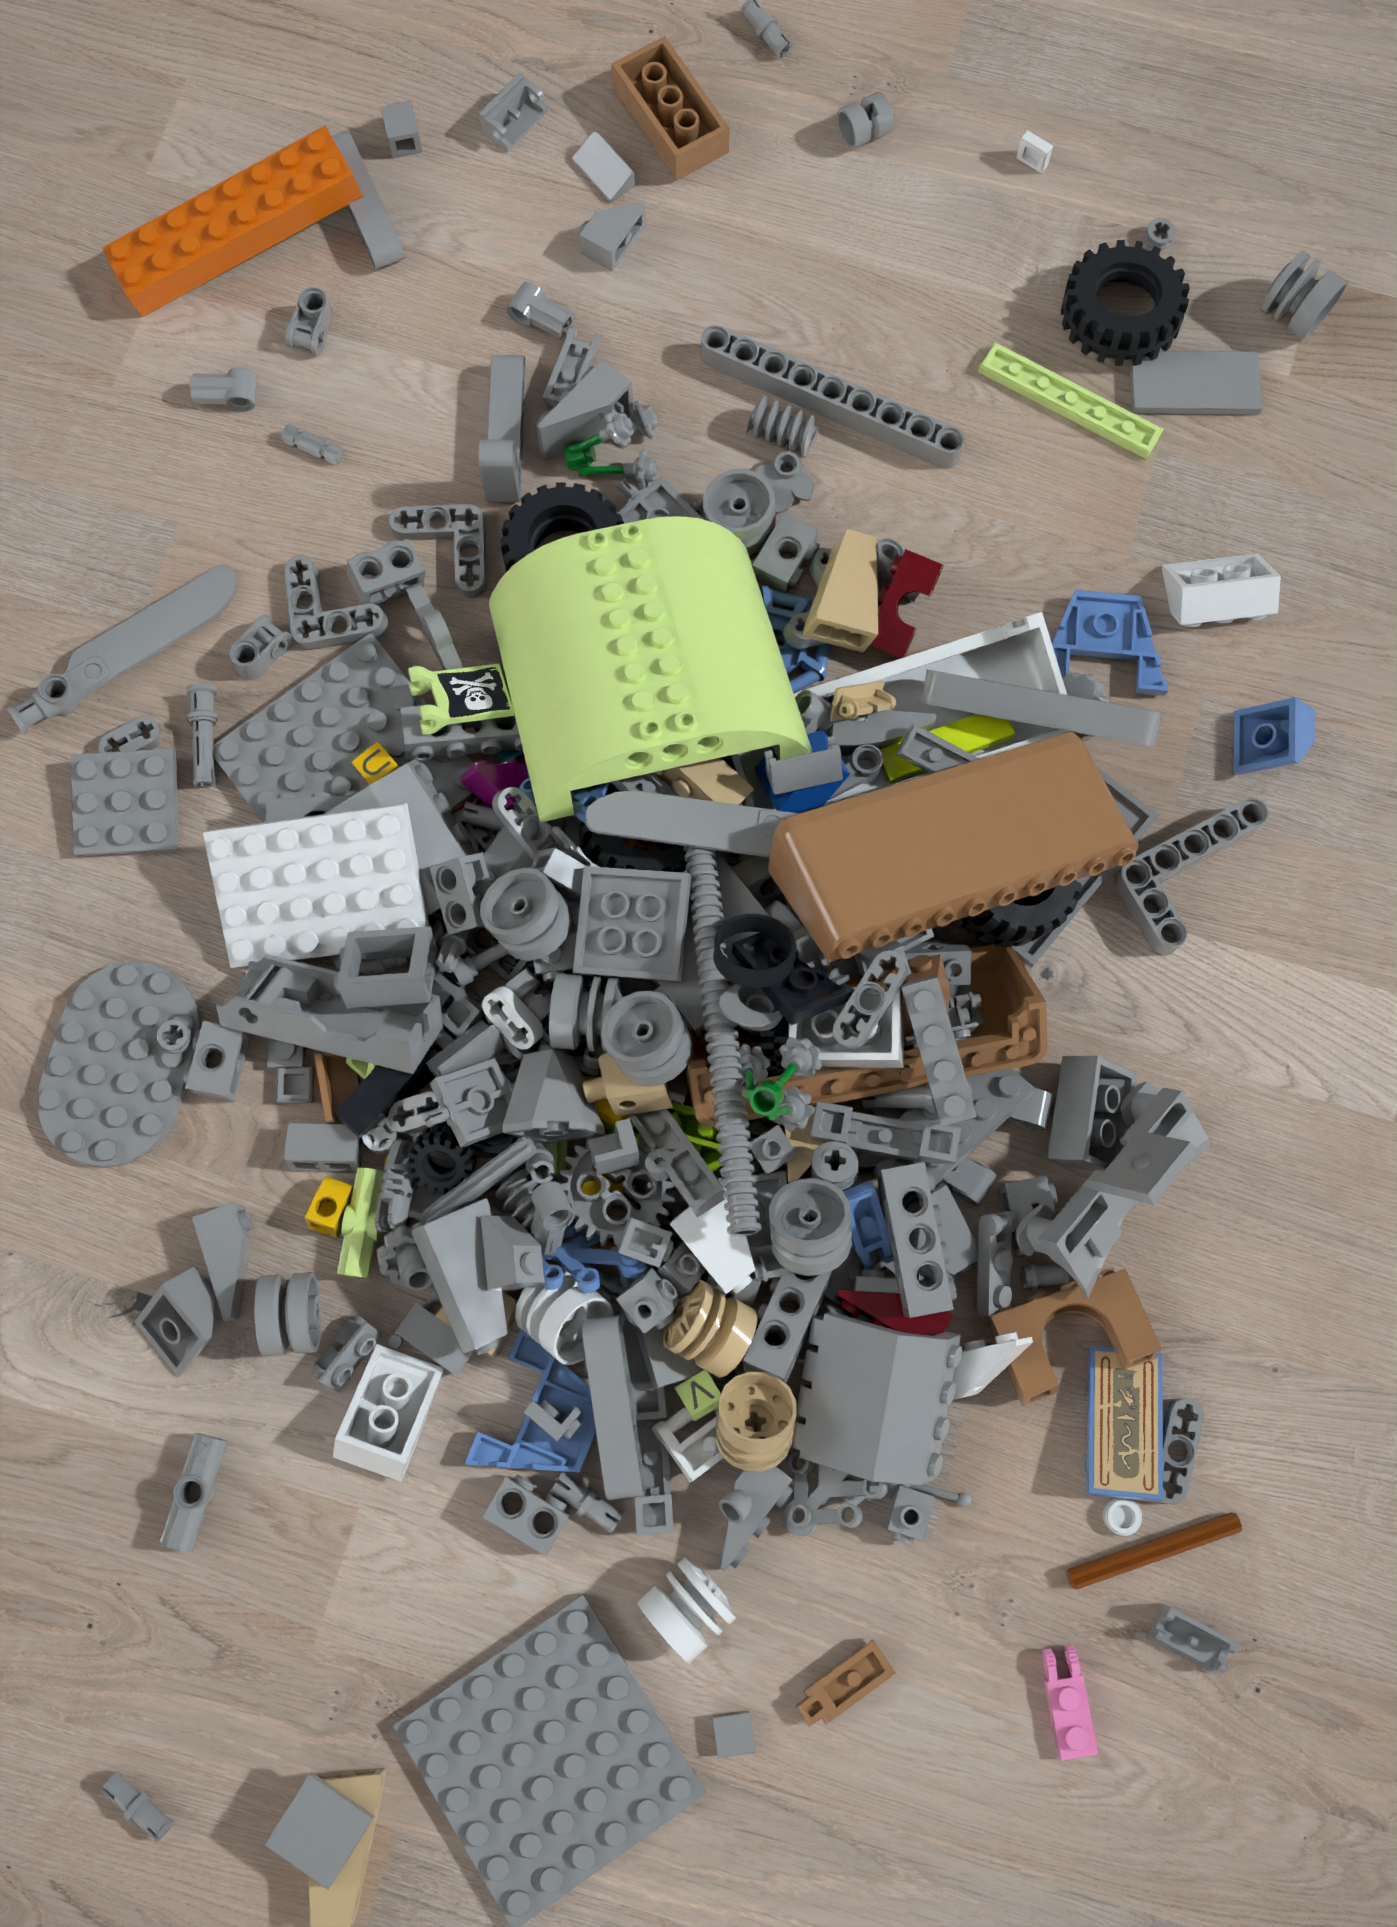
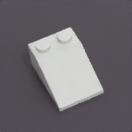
M376 1344L336 1435L333 1458L402 1482L444 1368Z

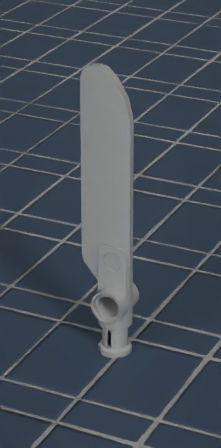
M216 566L76 649L71 655L65 673L62 675H47L41 680L39 688L31 692V698L16 707H7V711L23 734L28 732V727L44 717L50 719L55 715L65 716L71 714L76 710L79 701L215 619L228 607L236 592L238 579L235 572L229 566ZM65 691L61 697L53 698L58 692Z
M633 790L614 792L597 799L588 806L585 823L590 831L597 834L770 858L773 834L776 827L786 818L799 813Z

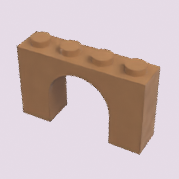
M1113 1268L1101 1271L1088 1299L1083 1297L1081 1288L1076 1281H1072L1063 1285L1060 1288V1292L1048 1295L1047 1292H1041L1029 1297L1026 1304L1017 1307L1014 1304H1009L1005 1308L999 1307L998 1313L990 1317L988 1326L994 1340L996 1336L1017 1332L1018 1339L1032 1337L1033 1343L1006 1367L1021 1406L1055 1395L1058 1390V1381L1042 1344V1330L1057 1316L1077 1313L1088 1316L1099 1323L1107 1333L1123 1370L1157 1358L1162 1348L1126 1268L1117 1272Z

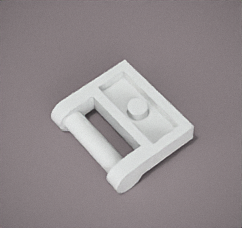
M686 1407L667 1421H659L652 1427L655 1436L665 1446L689 1483L693 1482L724 1458L716 1444L718 1407L714 1409L717 1414L714 1418L681 1443L678 1442L673 1434L693 1420Z

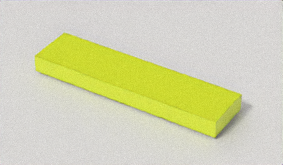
M974 714L929 731L970 754L1012 739L1015 735L1009 720ZM901 742L879 749L883 757L881 767L889 784L925 771L895 755Z

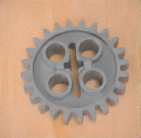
M586 1137L587 1148L585 1150L580 1146H574L577 1159L566 1157L565 1163L571 1170H560L559 1174L563 1180L568 1181V1183H563L561 1186L565 1194H568L567 1198L573 1209L574 1219H578L574 1226L576 1232L586 1227L588 1229L586 1234L588 1241L598 1234L600 1235L601 1246H604L610 1237L614 1239V1244L618 1248L629 1217L660 1228V1224L656 1219L657 1216L668 1219L669 1212L663 1205H673L674 1198L665 1193L674 1191L676 1187L673 1182L666 1180L657 1181L650 1176L645 1167V1159L651 1150L645 1147L646 1143L642 1137L636 1142L639 1150V1165L605 1173L615 1185L623 1183L624 1194L641 1206L640 1210H635L619 1191L616 1190L610 1193L609 1181L602 1175H597L593 1170L594 1164L588 1146V1141L592 1138ZM639 1180H646L650 1182L653 1188L648 1194L640 1195L632 1189V1186ZM587 1181H596L600 1184L601 1190L596 1195L589 1196L582 1192L581 1187ZM619 1205L624 1207L627 1211L626 1217L619 1221L610 1219L607 1211L612 1206Z

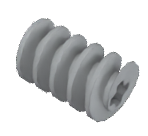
M764 395L756 404L751 414L747 432L754 427V435L758 438L765 432V440L768 442H772L777 437V445L779 447H784L789 441V450L791 452L797 451L801 446V455L806 457L815 442L819 426H814L815 415H811L804 422L802 421L803 410H799L792 417L791 405L788 404L781 412L779 411V400L776 399L771 407L767 406L768 396Z
M829 1141L820 1145L814 1151L812 1157V1178L828 1181L842 1191L857 1186L859 1161L855 1152L847 1144L838 1141Z
M517 1167L491 1188H499L495 1195L500 1201L506 1200L503 1205L505 1212H514L511 1216H514L530 1233L535 1212L531 1195L534 1191L533 1189L539 1183L533 1179H526L530 1174L526 1167L521 1169Z

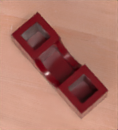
M905 549L903 555H896L889 572L894 574L889 587L883 586L878 597V605L881 606L878 612V636L870 646L899 658L906 656L917 628L902 621L898 612L899 603L904 596L913 592L931 597L944 567L943 564Z

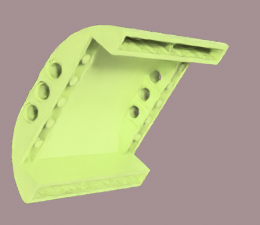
M671 516L644 519L574 534L543 545L527 554L505 573L493 590L488 602L540 822L575 815L570 792L572 790L770 746L774 748L777 761L796 757L804 753H813L747 549L741 540L728 529L714 522L699 518Z

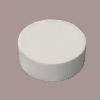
M1114 1498L1104 1507L1103 1520L1111 1532L1128 1536L1135 1533L1141 1526L1142 1512L1133 1500Z

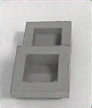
M416 1301L394 1330L400 1337L456 1376L475 1351L463 1353L453 1329Z

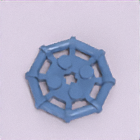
M768 585L760 586V592L774 635L779 637V642L784 643L778 647L787 674H791L799 666L807 671L790 680L793 693L804 689L816 681H823L827 676L826 667L831 644L818 645L814 660L806 655L807 648L792 647L787 643L783 635L784 627L794 615L810 611L812 599L807 595L800 597L769 589ZM773 604L793 608L794 610L788 611L773 607Z

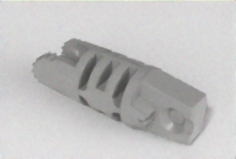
M401 1139L392 1142L384 1167L385 1174L382 1177L384 1184H381L380 1191L382 1194H379L375 1218V1227L378 1232H388L391 1228L395 1230L399 1226H406L411 1203L409 1197L412 1196L413 1190L411 1187L414 1186L415 1181L410 1176L412 1168L408 1169L407 1166L408 1156L413 1143Z

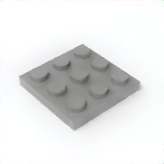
M174 749L71 754L73 854L75 856L179 851L176 751Z
M584 866L573 973L681 983L692 875L680 872Z

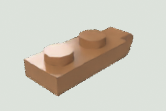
M872 1639L805 1688L804 1693L807 1697L795 1707L808 1727L820 1719L827 1724L896 1672Z

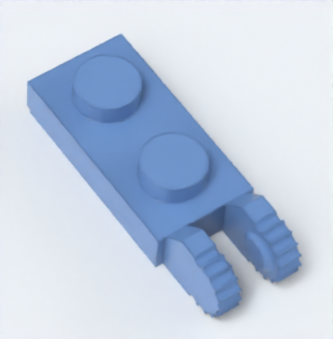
M869 1180L844 1190L843 1193L850 1203L852 1245L863 1270H873L872 1260L868 1252L877 1248L885 1264L892 1262L893 1258L886 1222L875 1186Z

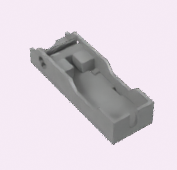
M266 955L258 962L250 961L248 963L249 971L240 981V987L236 996L232 999L227 998L224 1003L218 1002L216 1005L220 1025L223 1027L411 1074L415 1072L443 1028L440 997L438 995L431 994L430 1003L346 1008L341 994L336 993L334 986L335 974L339 972ZM279 966L281 967V969L278 972H275L273 970V967Z

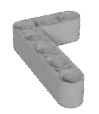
M492 355L488 439H480L479 467L487 502H520L526 379L525 356Z
M1257 798L1245 799L1136 856L1131 863L1122 866L1114 878L1115 889L1154 952L1159 955L1172 954L1185 942L1188 933L1185 923L1160 883L1252 836L1268 818L1269 811L1263 801ZM1242 812L1251 814L1255 823L1246 821ZM1213 827L1221 828L1225 832L1226 838L1217 836ZM1184 842L1194 844L1197 848V853L1189 852L1185 848ZM1155 857L1165 859L1169 868L1159 867L1156 864ZM1132 872L1136 874L1140 884L1129 882L1126 873ZM1143 902H1152L1157 908V913L1148 912L1144 908ZM1161 930L1171 932L1174 935L1175 943L1165 941L1162 938Z

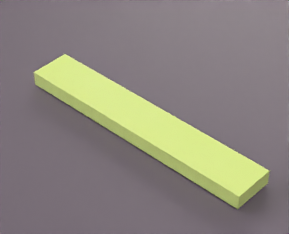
M996 342L993 343L978 370V373L1146 460L1164 430Z

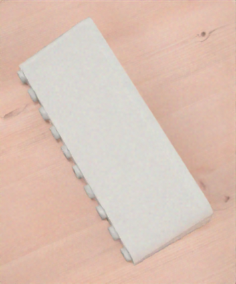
M1042 612L806 689L832 704L836 688L883 680L885 681L883 691L894 696L896 699V706L893 708V711L935 713L936 721L933 729L974 715L975 713L920 703L927 669L1067 695ZM801 691L794 693V696L796 697ZM866 716L857 717L852 721H864ZM1009 720L1015 732L1014 738L972 753V755L982 759L1071 731ZM831 726L824 731L828 737H830ZM773 746L725 756L728 765L754 788L743 806L776 810L754 769L762 757L765 756L764 752L770 750ZM862 759L857 762L861 768L866 770L875 767L874 763L868 759ZM881 767L880 774L875 781L869 784H861L827 801L824 806L926 776L930 773L924 771L889 784Z

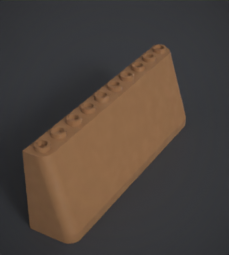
M1068 732L790 816L783 820L774 831L768 872L827 961L832 962L841 958H850L859 952L874 947H883L889 942L904 937L916 936L922 931L937 926H946L952 921L967 916H976L985 910L997 906H1006L1015 900L1030 895L1036 896L1045 890L1060 885L1066 886L1075 880L1087 876H1096L1102 871L1117 866L1128 865L1136 857L1138 843L1084 742L1076 733Z
M989 941L987 943L968 945L971 950V983L969 986L973 995H980L982 1007L978 1009L984 1025L978 1026L971 1033V1037L956 1041L966 1077L1032 1065L1039 1062L1045 1056L1048 1047L1046 1000L1011 944L1006 947L995 946L993 941ZM738 1025L734 1028L738 1032V1038L735 1041L739 1042L740 1047L742 1044L749 1045L751 1049L754 1046H760L761 1040L756 1043ZM703 1029L701 1030L703 1035L701 1040H698L693 1032H691L694 1040L693 1054L684 1072L697 1120L704 1126L715 1127L718 1120L714 1118V1112L717 1109L713 1107V1101L716 1098L711 1094V1090L715 1087L710 1084V1079L713 1075H710L709 1068L712 1064H709L707 1059L711 1054L706 1050L709 1042L705 1040V1035L708 1032ZM910 1047L904 1048V1068L821 1067L819 1070H815V1074L811 1078L802 1075L791 1076L782 1089L788 1091L790 1087H797L801 1093L811 1096V1102L808 1105L816 1107L817 1101L833 1104L925 1086L929 1082L919 1049L910 1050ZM768 1074L766 1078L758 1080L754 1086L756 1087L764 1080L776 1081L781 1075ZM744 1082L741 1085L746 1089V1083ZM745 1097L746 1104L743 1107L747 1109L748 1114L744 1119L751 1120L767 1117L756 1113L751 1108L750 1098Z

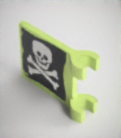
M499 663L442 671H430L421 666L408 668L411 680L409 682L411 695H422L432 689L436 706L423 705L419 707L422 718L420 720L422 734H433L448 724L514 716V709Z

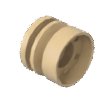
M698 1280L690 1292L679 1298L680 1302L673 1310L675 1318L665 1326L663 1346L675 1354L679 1353L686 1360L695 1358L696 1365L721 1378L734 1370L744 1357L756 1331L758 1317L756 1310L733 1297L725 1299L724 1292L717 1288H712V1285L702 1280Z
M747 1372L735 1376L724 1386L718 1401L716 1444L721 1455L732 1466L746 1472H763L776 1467L786 1458L792 1445L793 1429L796 1420V1399L790 1387L780 1378L766 1372Z

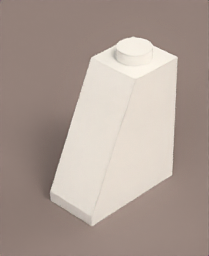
M725 1199L699 1217H696L691 1208L688 1207L669 1224L724 1293L727 1294L731 1290L735 1294L739 1293L753 1281L749 1275L755 1271L747 1237L732 1236L727 1233V1227L730 1226V1223L726 1221V1215L729 1214V1211L725 1210L724 1204L728 1201Z

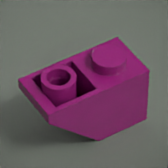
M518 759L507 760L501 764H492L490 760H481L471 764V768L460 776V780L465 787L493 809L492 801L495 794L508 787L520 789L522 782L529 778L526 763H521ZM505 797L507 803L504 805V808L506 810H515L513 804L516 802L515 798Z

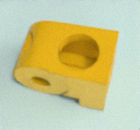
M326 1176L318 1191H316L305 1216L308 1228L338 1239L342 1229L344 1212L347 1205L351 1203L354 1186Z

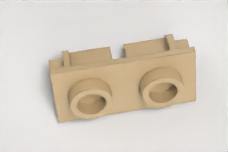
M883 680L839 687L835 689L829 721L853 720L857 717L866 716V714H870L872 711L893 710L896 706V699L894 696L883 691L885 682Z

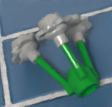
M635 401V410L631 419L625 413L620 414L615 409H610L609 413L605 415L606 427L600 429L599 434L564 447L565 459L569 469L572 472L579 470L582 477L590 474H624L625 477L634 476L635 480L639 482L640 489L648 487V482L656 480L655 476L658 471L655 458L648 457L646 450L639 452V457L636 458L634 463H625L624 466L591 465L592 462H596V452L593 446L612 439L621 448H626L627 443L631 442L630 436L636 430L643 434L645 433L646 437L652 439V430L658 427L657 416L652 406H640L639 402Z
M793 1037L788 1038L786 1044L779 1048L782 1055L781 1065L786 1068L776 1081L764 1080L755 1087L754 1085L758 1080L768 1076L766 1068L770 1066V1059L763 1055L760 1046H754L751 1049L749 1045L742 1044L737 1050L741 1055L738 1063L742 1065V1071L739 1074L743 1076L744 1081L742 1083H746V1089L743 1094L745 1097L750 1098L751 1108L760 1115L768 1116L775 1123L782 1124L787 1131H794L796 1127L805 1128L808 1118L815 1111L813 1106L808 1105L811 1102V1096L801 1093L795 1086L790 1087L788 1091L782 1089V1087L791 1076L802 1075L811 1078L815 1074V1070L817 1071L822 1067L819 1060L820 1049L815 1047L808 1038L800 1040Z

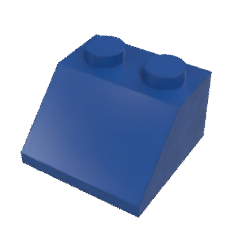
M820 730L807 734L813 753L827 750L828 735L826 732ZM772 747L770 750L773 752V758H776L777 761L774 748ZM765 756L762 757L759 764L754 768L775 809L799 814L823 807L850 775L841 759L843 780L774 795L766 774Z

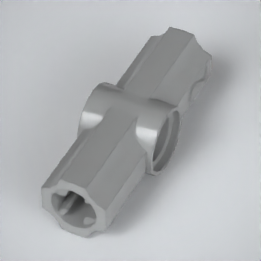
M195 1433L181 1479L177 1481L173 1489L174 1501L160 1544L175 1550L193 1552L207 1505L212 1501L215 1494L214 1484L228 1441L210 1435ZM193 1481L200 1485L202 1491L197 1502H192L187 1496V1488Z

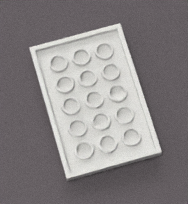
M407 803L203 832L230 968L248 966L250 961L258 962L266 955L287 960L338 955L341 948L345 947L348 932L430 926Z

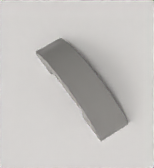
M817 1101L810 1138L825 1143L829 1141L842 1142L854 1151L883 1157L927 1163L955 1164L961 1127L952 1125L941 1126L940 1123L925 1121V1124L874 1116L853 1112L852 1107Z
M651 1382L631 1383L645 1478V1495L634 1497L637 1535L674 1533L669 1452L657 1439L652 1430V1427L659 1421H667L664 1386L653 1389Z

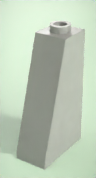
M487 1198L411 1231L462 1352L466 1353L476 1350L478 1355L498 1347L496 1340L508 1334L502 1290H487L481 1217L491 1216Z

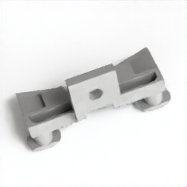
M1143 1082L1132 1089L1123 1100L1120 1109L1122 1120L1129 1128L1120 1139L1124 1147L1105 1171L1095 1170L1079 1188V1191L1074 1193L1075 1196L1070 1198V1202L1066 1203V1207L1061 1208L1062 1212H1059L1056 1217L1047 1205H1040L1026 1215L1016 1230V1241L1019 1248L1027 1256H1031L1035 1251L1048 1254L1053 1261L1063 1267L1074 1278L1081 1288L1084 1298H1089L1110 1249L1123 1234L1120 1226L1125 1215L1141 1202L1154 1205L1183 1168L1210 1147L1208 1135L1185 1095L1180 1090L1162 1088L1157 1094L1156 1088L1150 1082Z

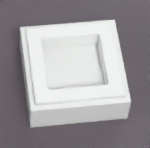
M1027 130L1021 138L1016 158L1036 171L1043 173L1049 164L1053 145Z

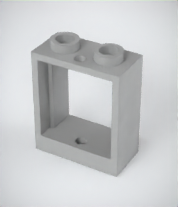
M431 926L348 932L345 947H342L340 950V972L336 973L334 977L335 991L337 994H341L346 1008L430 1003L436 969L435 960L439 952ZM411 957L408 973L358 976L361 960Z

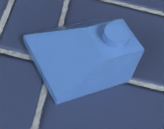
M1294 697L1235 710L1233 774L1241 775L1299 763L1315 742V709Z

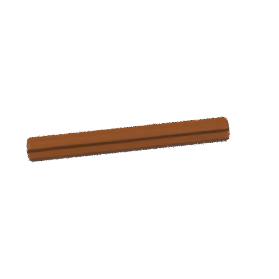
M1230 1512L1070 1568L1066 1571L1067 1578L1073 1589H1080L1237 1534L1242 1531V1525L1238 1515Z

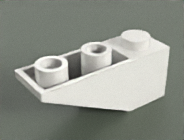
M1017 1332L996 1336V1344L986 1346L984 1339L964 1343L961 1361L954 1371L953 1383L956 1385L954 1399L976 1395L981 1392L1033 1343L1032 1337L1018 1339Z

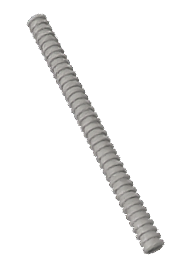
M683 846L686 852V871L692 875L689 900L693 904L690 909L691 913L694 914L692 916V923L695 925L693 933L696 935L694 943L698 946L695 949L696 955L699 956L696 962L701 967L698 969V976L701 977L699 986L703 988L700 991V996L704 999L701 1006L706 1010L702 1015L703 1019L707 1021L704 1024V1029L708 1032L705 1035V1040L709 1042L706 1050L711 1054L707 1057L708 1063L712 1064L709 1068L710 1075H713L710 1079V1084L715 1087L711 1090V1094L716 1098L713 1101V1107L717 1109L714 1112V1118L718 1120L715 1128L717 1131H720L716 1138L721 1143L718 1146V1152L722 1154L719 1158V1163L724 1166L720 1173L725 1177L722 1181L723 1188H726V1191L723 1192V1198L728 1201L724 1204L725 1210L729 1211V1214L726 1215V1221L730 1223V1226L727 1227V1233L732 1236H748L760 1231L761 1224L757 1223L760 1213L755 1211V1208L759 1206L758 1201L754 1199V1196L757 1195V1190L752 1186L756 1183L755 1177L751 1176V1173L754 1172V1166L750 1164L753 1160V1155L748 1153L752 1146L747 1141L750 1138V1132L746 1130L749 1122L747 1119H744L748 1113L747 1109L743 1107L746 1104V1098L742 1096L745 1088L740 1085L744 1079L739 1074L742 1071V1065L738 1063L741 1059L740 1053L737 1052L740 1048L739 1042L735 1041L738 1038V1032L734 1030L737 1023L729 1020L719 1007L720 996L731 988L729 985L732 982L717 970L713 960L715 935L724 920V915L721 912L723 905L720 902L722 898L719 892L720 883L717 881L719 879V873L716 871L718 863L715 861L717 854L712 849ZM725 940L720 945V949L726 958L729 959L728 955H726L728 947L724 944Z

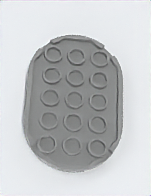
M144 962L114 964L89 976L69 998L55 1034L37 1093V1109L42 1128L53 1145L68 1157L95 1167L109 1168L133 1163L134 1160L142 1157L149 1151H154L172 1130L186 1092V1083L183 1082L186 1065L192 1063L195 1050L192 1048L191 1043L190 1047L182 1053H170L158 1043L157 1031L161 1024L174 1019L188 1026L194 1037L196 1030L201 1029L202 1019L199 1006H197L188 987L171 972ZM178 1028L174 1029L172 1035H167L166 1039L170 1040L173 1043L172 1045H176V1040L183 1037V1034L177 1031Z

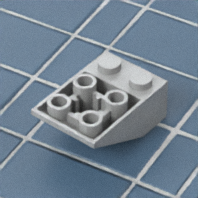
M604 359L595 367H589L584 372L581 381L573 389H567L561 396L559 403L551 411L548 410L543 413L538 420L537 432L541 458L546 461L563 455L565 446L584 441L599 434V430L606 427L605 415L612 408L617 413H625L631 419L634 411L632 381Z

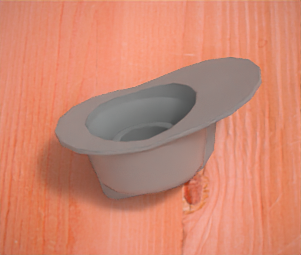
M735 984L719 998L721 1012L729 1020L741 1025L745 1030H770L777 1026L783 1017L761 988H749Z

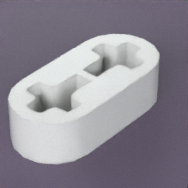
M498 987L483 999L482 1007L486 1016L516 1048L528 1049L543 1036L542 1024L538 1018L509 988ZM500 1001L504 1005L502 1009L498 1006V1003ZM523 1028H526L528 1031L526 1035L522 1032Z

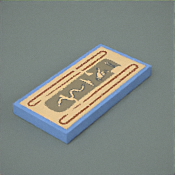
M1090 1346L1088 1348L1086 1495L1161 1502L1163 1500L1162 1353H1159L1156 1359L1123 1370L1113 1348Z

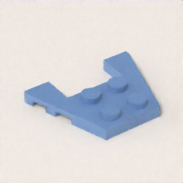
M1075 590L1052 642L1062 678L1069 673L1070 655L1133 660L1137 662L1135 693L1165 696L1168 692V684L1166 679H1163L1160 669L1161 661L1159 654L1154 649L1151 639L1152 631L1141 596Z
M521 1329L508 1359L543 1374L532 1401H536L540 1405L544 1400L550 1403L561 1413L557 1419L561 1423L565 1421L575 1407H578L583 1412L578 1418L583 1424L570 1440L563 1436L560 1441H556L526 1415L513 1446L484 1433L477 1432L465 1464L581 1472L596 1435L590 1386Z

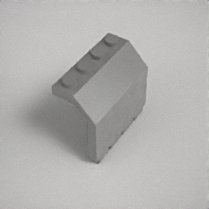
M414 759L324 814L407 803L427 914L430 915L441 907L429 867L479 852H475L468 842L470 837L466 828L460 822L457 823L450 813L451 805L442 793L438 794L431 783L433 777L429 769L423 763L420 764L417 759Z
M833 1312L824 1313V1317L812 1316L808 1342L819 1347L818 1349L807 1348L802 1378L811 1381L812 1385L801 1384L796 1414L805 1417L806 1421L795 1420L791 1447L801 1450L799 1458L872 1482L923 1485L935 1479L943 1465V1456L940 1455L942 1441L946 1438L949 1431V1419H946L948 1405L953 1401L956 1391L953 1377L955 1368L958 1367L962 1357V1347L959 1346L961 1335L949 1331L934 1336L903 1333Z

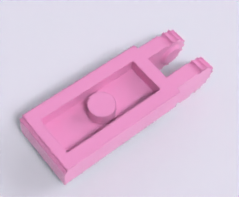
M1074 1645L1065 1646L1064 1655L1069 1676L1064 1677L1057 1676L1056 1658L1051 1648L1042 1650L1046 1674L1044 1684L1057 1753L1061 1761L1098 1755L1084 1677L1080 1674V1664Z

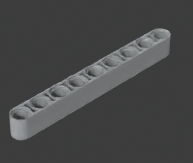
M709 326L702 332L701 359L708 367L938 467L952 468L959 462L965 439L963 433L956 427L722 326ZM712 345H717V346H720V347H719V348H712V347H710V346H712ZM739 358H748L749 360L742 361ZM775 370L778 373H769L768 371ZM802 382V383H806L807 385H806V386H799V385H797V383ZM826 395H833L837 398L830 399ZM860 407L865 409L866 411L860 412L855 410L854 408ZM884 420L893 421L895 424H887ZM913 433H921L924 437H917ZM942 446H951L953 450H947Z

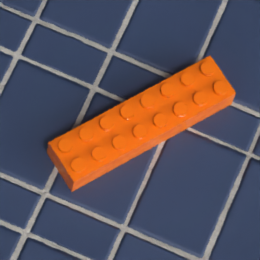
M326 125L105 245L102 249L126 296L140 315L144 317L358 200L363 195Z

